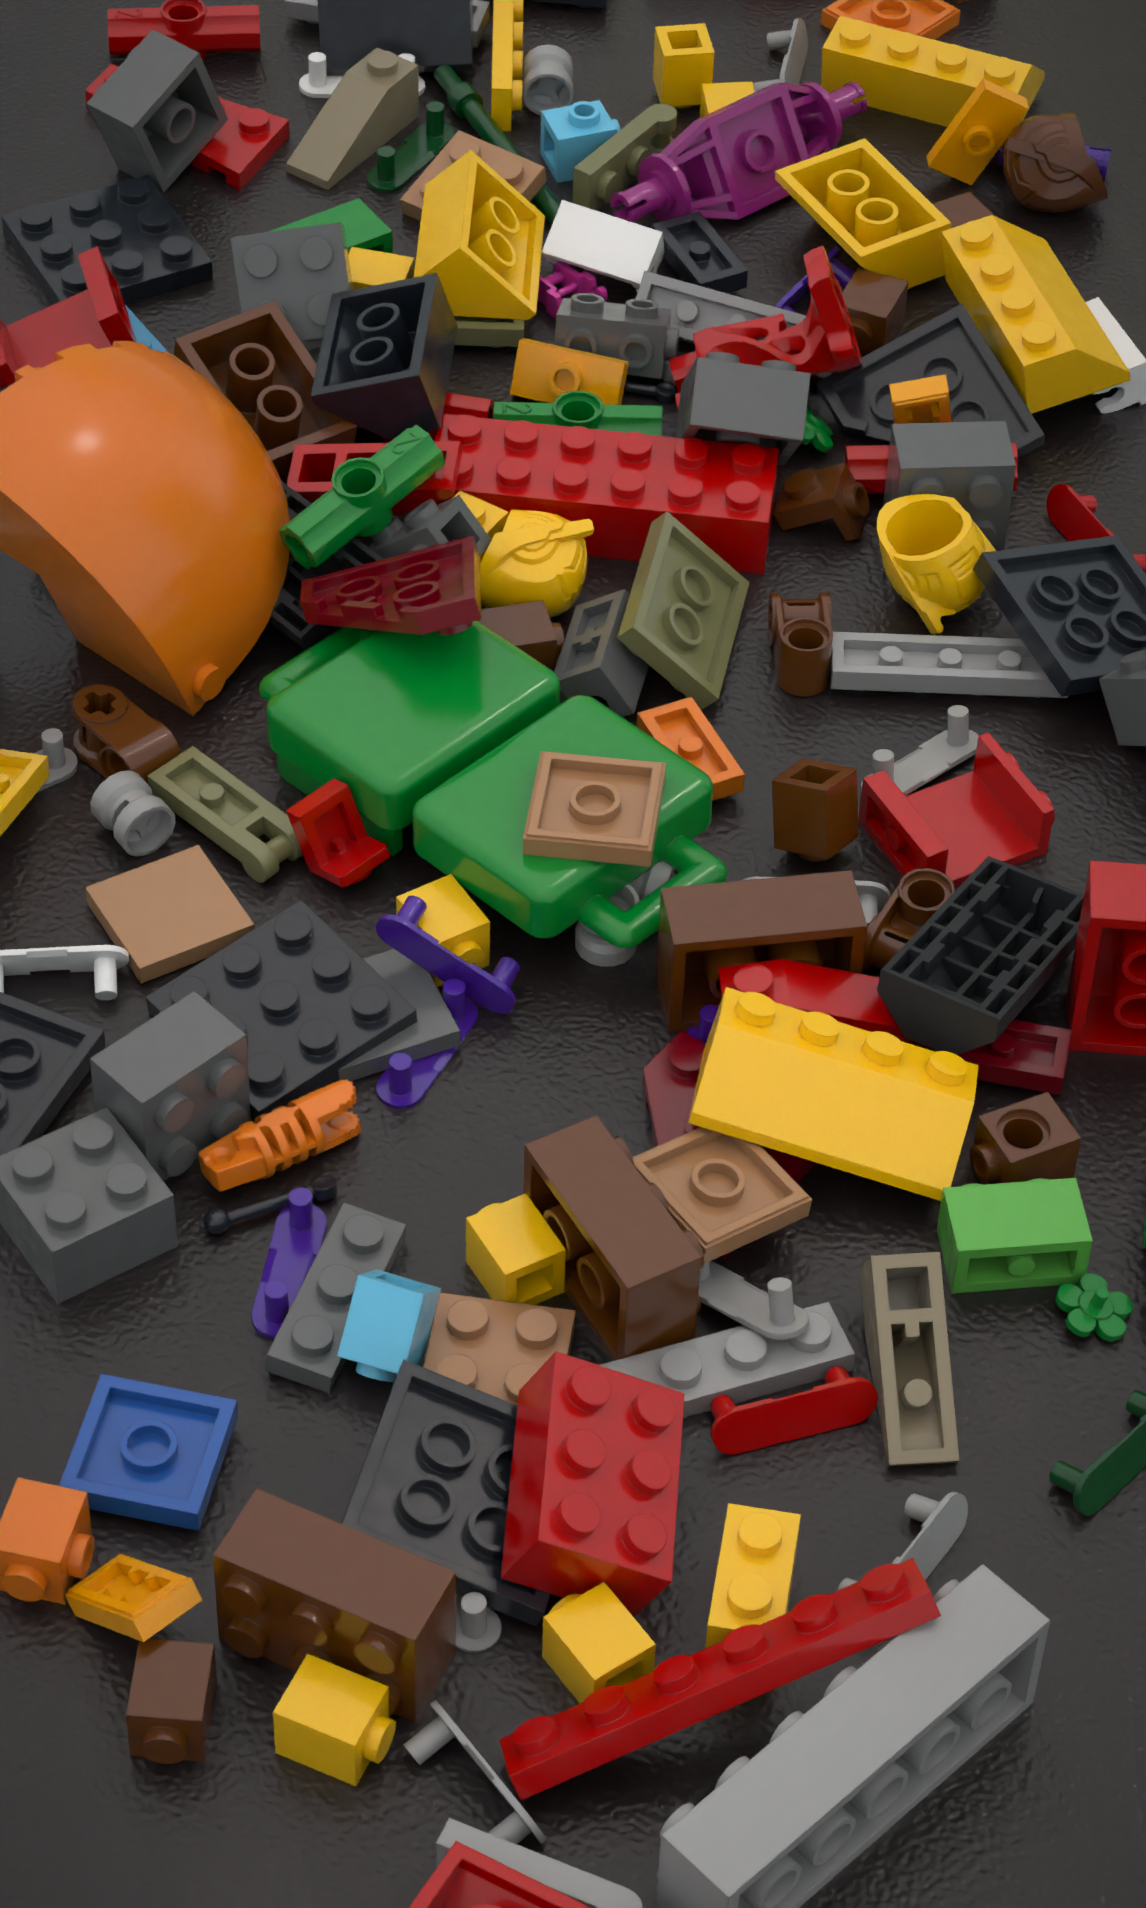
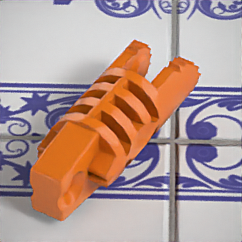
M346 1079L333 1082L289 1102L287 1107L280 1106L268 1114L256 1117L254 1123L247 1121L240 1124L238 1129L198 1152L201 1172L210 1181L212 1186L221 1192L245 1183L267 1179L273 1176L276 1170L284 1171L293 1164H299L307 1160L309 1155L316 1156L344 1143L346 1140L352 1139L361 1133L360 1118H358L357 1114H353V1111H347L353 1108V1104H356L357 1096L353 1081L349 1082Z

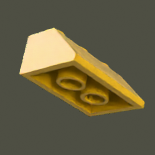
M865 138L775 171V180L863 268L908 281V289L945 275L941 232L951 229V222Z
M469 150L425 184L414 277L438 273L454 316L529 320L536 315L545 215L478 155Z

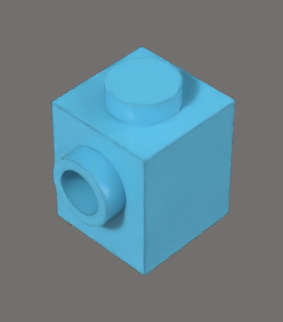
M600 100L591 102L580 101L570 106L541 111L540 155L556 182L573 180V168L621 130L620 125L616 119L610 118Z
M377 1269L359 1274L337 1356L357 1362L355 1370L357 1373L387 1382H394L403 1359L421 1366L441 1288Z

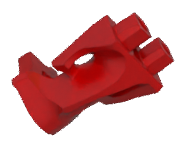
M824 246L814 248L803 255L808 274L811 301L807 315L800 323L786 329V320L782 313L745 322L709 327L693 333L696 351L669 359L673 380L679 392L675 394L678 409L682 382L697 357L706 358V354L710 352L734 354L740 357V363L762 366V362L768 360L790 362L796 366V371L811 373L810 378L821 373H840L862 366L858 342L839 281L836 280Z

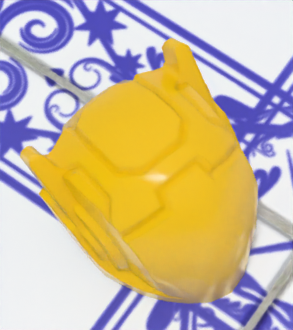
M916 494L895 498L882 507L877 518V534L886 575L896 592L917 611L929 632L933 635L940 634L944 628L941 617L952 615L965 609L981 596L985 587L973 571V568L981 553L996 550L972 520L970 514L964 510L955 498L935 494Z
M511 509L503 532L494 534L480 563L481 606L494 608L543 600L549 618L561 615L570 609L579 597L586 579L587 551L584 537L592 535L594 532L592 520L584 519L571 522L557 514Z

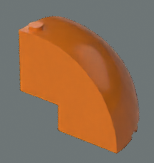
M114 341L112 347L97 349L88 343L55 352V361L44 367L33 368L28 364L16 370L15 383L0 392V550L40 575L78 642L191 716H194L207 701L212 700L220 693L225 681L252 650L265 629L278 600L286 577L290 554L288 548L282 543L279 529L290 521L287 498L280 476L258 435L237 408L209 380L173 354L166 351L152 350L142 343L132 341Z

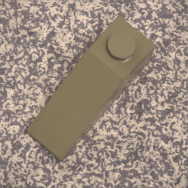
M376 48L346 71L287 161L286 172L326 190H329L376 152L378 148L382 147L419 117V65L396 56L390 51Z
M940 1252L870 1256L859 1271L865 1338L873 1385L878 1393L877 1408L887 1466L957 1463L960 1460Z

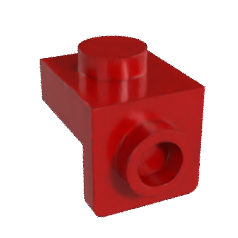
M335 778L286 810L309 871L340 887H347L350 884L364 880L371 874L372 869L390 857L385 843L367 835L348 784Z

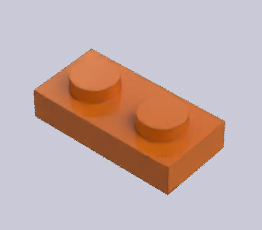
M692 697L637 713V727L704 771L710 777L713 784L712 801L743 792L744 772Z

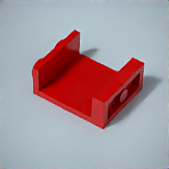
M98 246L78 254L87 290L7 326L0 317V389L15 383L16 370L28 364L35 368L44 367L54 362L55 352L88 343L97 349L112 347L114 341L137 342L119 284Z
M988 732L978 736L972 772L905 796L885 771L864 777L858 822L903 877L913 870L929 868L947 875L954 883V888L961 886L988 856L1014 866L1046 854L1048 852L1055 813L1052 802L1046 793L1037 790L1020 770L1015 757L1011 753L1005 752Z

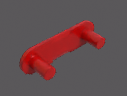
M1067 484L1055 485L1050 490L1046 502L1048 517L1068 541L1115 536L1093 514L1097 508V501L1093 495H1078ZM1132 554L1146 573V554Z
M835 1366L827 1371L825 1375L826 1384L813 1387V1390L777 1399L768 1398L736 1406L731 1397L720 1395L714 1398L710 1404V1411L716 1419L711 1427V1439L720 1452L735 1455L854 1425L864 1421L872 1414L877 1406L878 1393L869 1380L861 1377L851 1378L844 1367Z

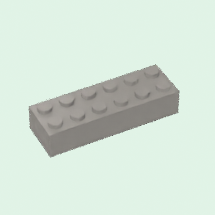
M984 1564L978 1567L961 1583L956 1579L947 1582L933 1597L940 1612V1617L881 1642L876 1654L860 1668L856 1669L854 1666H849L842 1670L829 1684L821 1701L805 1714L801 1711H795L786 1717L777 1727L770 1743L752 1759L743 1756L735 1760L723 1772L714 1791L696 1806L692 1803L682 1805L668 1818L660 1832L661 1844L659 1868L656 1875L658 1880L655 1908L801 1907L1034 1702L1050 1619Z

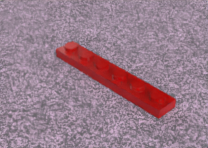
M914 1558L900 1564L891 1563L878 1566L866 1573L859 1582L829 1595L817 1594L807 1597L796 1604L792 1611L761 1625L750 1624L739 1627L726 1635L722 1642L690 1656L677 1655L661 1662L653 1672L622 1686L611 1685L600 1688L591 1693L583 1703L551 1717L538 1716L527 1720L514 1733L499 1739L509 1777L520 1800L526 1799L941 1616Z

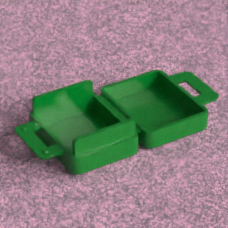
M473 621L471 627L460 633L445 636L439 635L437 631L417 635L342 627L266 675L260 682L259 693L264 699L269 701L266 708L268 741L271 749L277 753L278 771L283 779L307 796L333 778L348 784L367 835L385 843L391 856H394L403 849L402 828L407 827L413 822V845L420 857L444 874H452L462 887L533 937L551 938L557 936L575 922L580 921L616 947H635L658 931L661 888L725 882L728 877V870L724 862L692 840L706 830L711 822L713 784L710 777L704 771L590 696L576 695L560 704V680L556 673L479 621ZM541 751L666 763V781L651 867L523 855V835ZM662 860L679 871L678 874L626 911H623L608 900L622 890L624 886L629 885Z

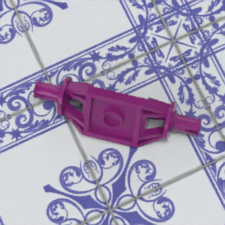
M809 81L800 85L787 82L774 83L692 122L662 152L643 158L639 166V184L612 195L611 208L623 203L626 205V207L613 212V214L617 218L634 223L635 220L652 212L658 219L665 221L698 211L705 219L739 220L790 195L775 180L776 170L826 153L838 145L842 134L841 121L854 115H859L867 109V99L854 104L851 102V100L865 95L864 90L856 82H849L831 93H828L819 84Z

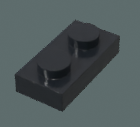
M699 211L652 224V229L663 232L664 258L684 282L723 293L747 288L748 270Z

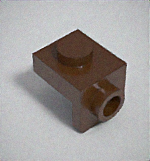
M841 463L814 471L810 469L801 470L791 477H787L773 514L783 531L833 518L845 540L851 541L859 538L866 515L869 513L870 503L865 487L861 483L856 482L846 463Z

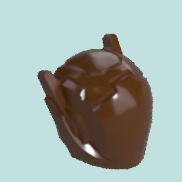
M1074 111L1060 113L1059 115L1041 114L1029 117L1020 122L1001 147L1004 148L1003 172L1011 194L1015 196V199L1021 205L1033 211L1060 213L1073 211L1108 199V194L1095 158L1087 155L1081 128Z

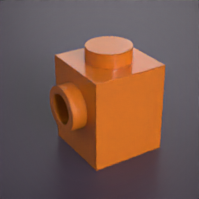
M17 1478L0 1520V1591L7 1592L11 1596L23 1601L33 1602L41 1599L65 1605L67 1600L65 1594L72 1587L75 1577L84 1579L87 1576L94 1554L95 1539L91 1530L87 1492Z

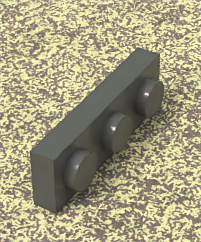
M343 1202L267 1353L265 1371L325 1393H331L347 1360L337 1356L357 1277L359 1274L376 1269L390 1272L405 1241L407 1224Z

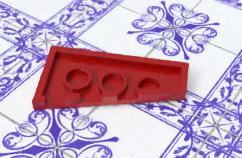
M110 64L85 89L86 103L93 97L99 86L104 84L119 66ZM219 97L228 120L192 160V165L206 173L213 169L220 171L226 175V184L240 191L290 137L289 119Z

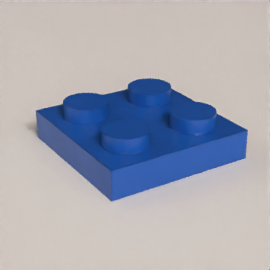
M101 1374L59 1486L87 1492L89 1509L199 1531L238 1419L237 1400Z

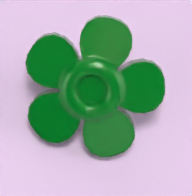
M807 408L804 437L801 443L808 445L811 442L818 450L829 452L833 447V442L830 438L833 432L822 419L815 417L813 412Z
M1092 1273L1082 1275L1077 1286L1070 1283L1062 1284L1055 1296L1058 1307L1069 1313L1065 1323L1070 1331L1080 1337H1088L1095 1329L1096 1334L1100 1338L1110 1342L1121 1339L1125 1334L1126 1324L1123 1320L1129 1317L1133 1310V1304L1130 1298L1123 1292L1113 1291L1109 1293L1106 1280Z

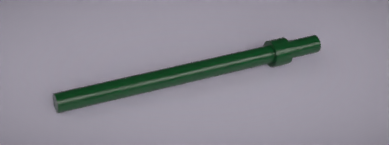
M446 64L439 66L434 73V79L447 94V103L456 115L461 119H467L484 141L523 157L484 109L483 99L470 83L463 82L451 66ZM544 184L531 201L545 215V218L552 226L561 203Z

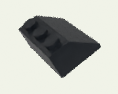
M317 0L320 52L326 55V76L345 75L346 71L376 48L390 51L396 56L403 53L412 54L415 57V64L419 65V72H435L439 66L445 64L451 66L454 71L473 70V0Z
M438 273L332 294L311 392L314 405L385 439L395 438L407 428H412L415 425L426 432L441 428L458 326Z

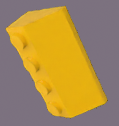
M839 16L822 47L821 87L828 93L842 88L849 82H856L864 90L865 95L853 99L851 102L856 103L867 99L868 107L948 127L983 78L1027 98L1028 107L1030 108L1045 75V71L1031 64ZM1026 112L1025 115L1022 117V119L1019 121V123L1024 120V118H1025L1027 112Z
M994 215L970 221L941 232L946 282L958 302L963 304L1031 414L1130 381V371L1044 238Z
M726 987L703 1051L688 1123L941 1201L943 1188L951 1187L974 1106L979 1065L964 1061L961 1057L951 1052H934L902 1042L894 1035L886 1032H870L838 1022L830 1015L822 1012H805L776 1003L761 993H744Z

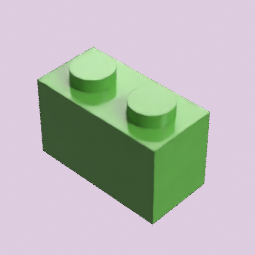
M1038 1178L1025 1182L986 1185L972 1183L960 1187L943 1188L937 1235L951 1294L1057 1286L1065 1283L1078 1284L1081 1276L1087 1273L1093 1240L1076 1178L1051 1180Z

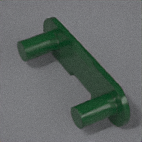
M438 101L429 102L426 105V123L416 128L396 150L391 146H382L377 149V165L367 175V183L371 189L381 193H392L402 189L453 138V127L444 122L443 103Z
M1140 1390L1133 1391L1126 1403L1127 1411L1140 1417V1423L1116 1446L1111 1445L1085 1471L1063 1461L1056 1462L1050 1471V1482L1073 1493L1075 1509L1086 1516L1098 1512L1146 1467V1393Z

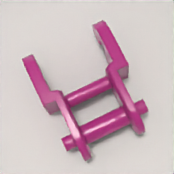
M562 261L554 264L553 273L545 278L539 276L537 300L546 306L545 313L555 320L562 297L569 293L573 295L579 293L596 294L603 297L604 302L607 301L608 297L605 287L601 286L596 289L597 284L594 276L587 271L579 273ZM559 283L563 288L558 290L554 285Z

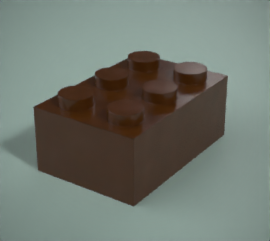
M275 301L175 339L174 356L209 380L244 416L266 449L281 481L286 485L295 445L355 443L356 424L314 405L311 392L317 364Z
M852 870L661 888L656 981L668 1032L688 1031L690 1027L699 1026L702 1007L709 1004L720 1005L719 967L786 959L862 974L867 923Z
M595 1115L525 1144L523 1194L526 1193L566 1249L564 1292L612 1360L616 1361L695 1339L697 1312L701 1309L699 1280L700 1269L705 1264L703 1251L693 1233L689 1230L682 1231L669 1214L666 1199L659 1187L654 1183L647 1184L635 1168L632 1154L625 1141L619 1136L612 1137L598 1116Z
M258 1488L255 1489L213 1554L219 1639L226 1641L233 1650L249 1658L263 1657L292 1670L294 1674H296L308 1653L389 1686V1715L395 1714L413 1723L417 1722L456 1655V1571Z

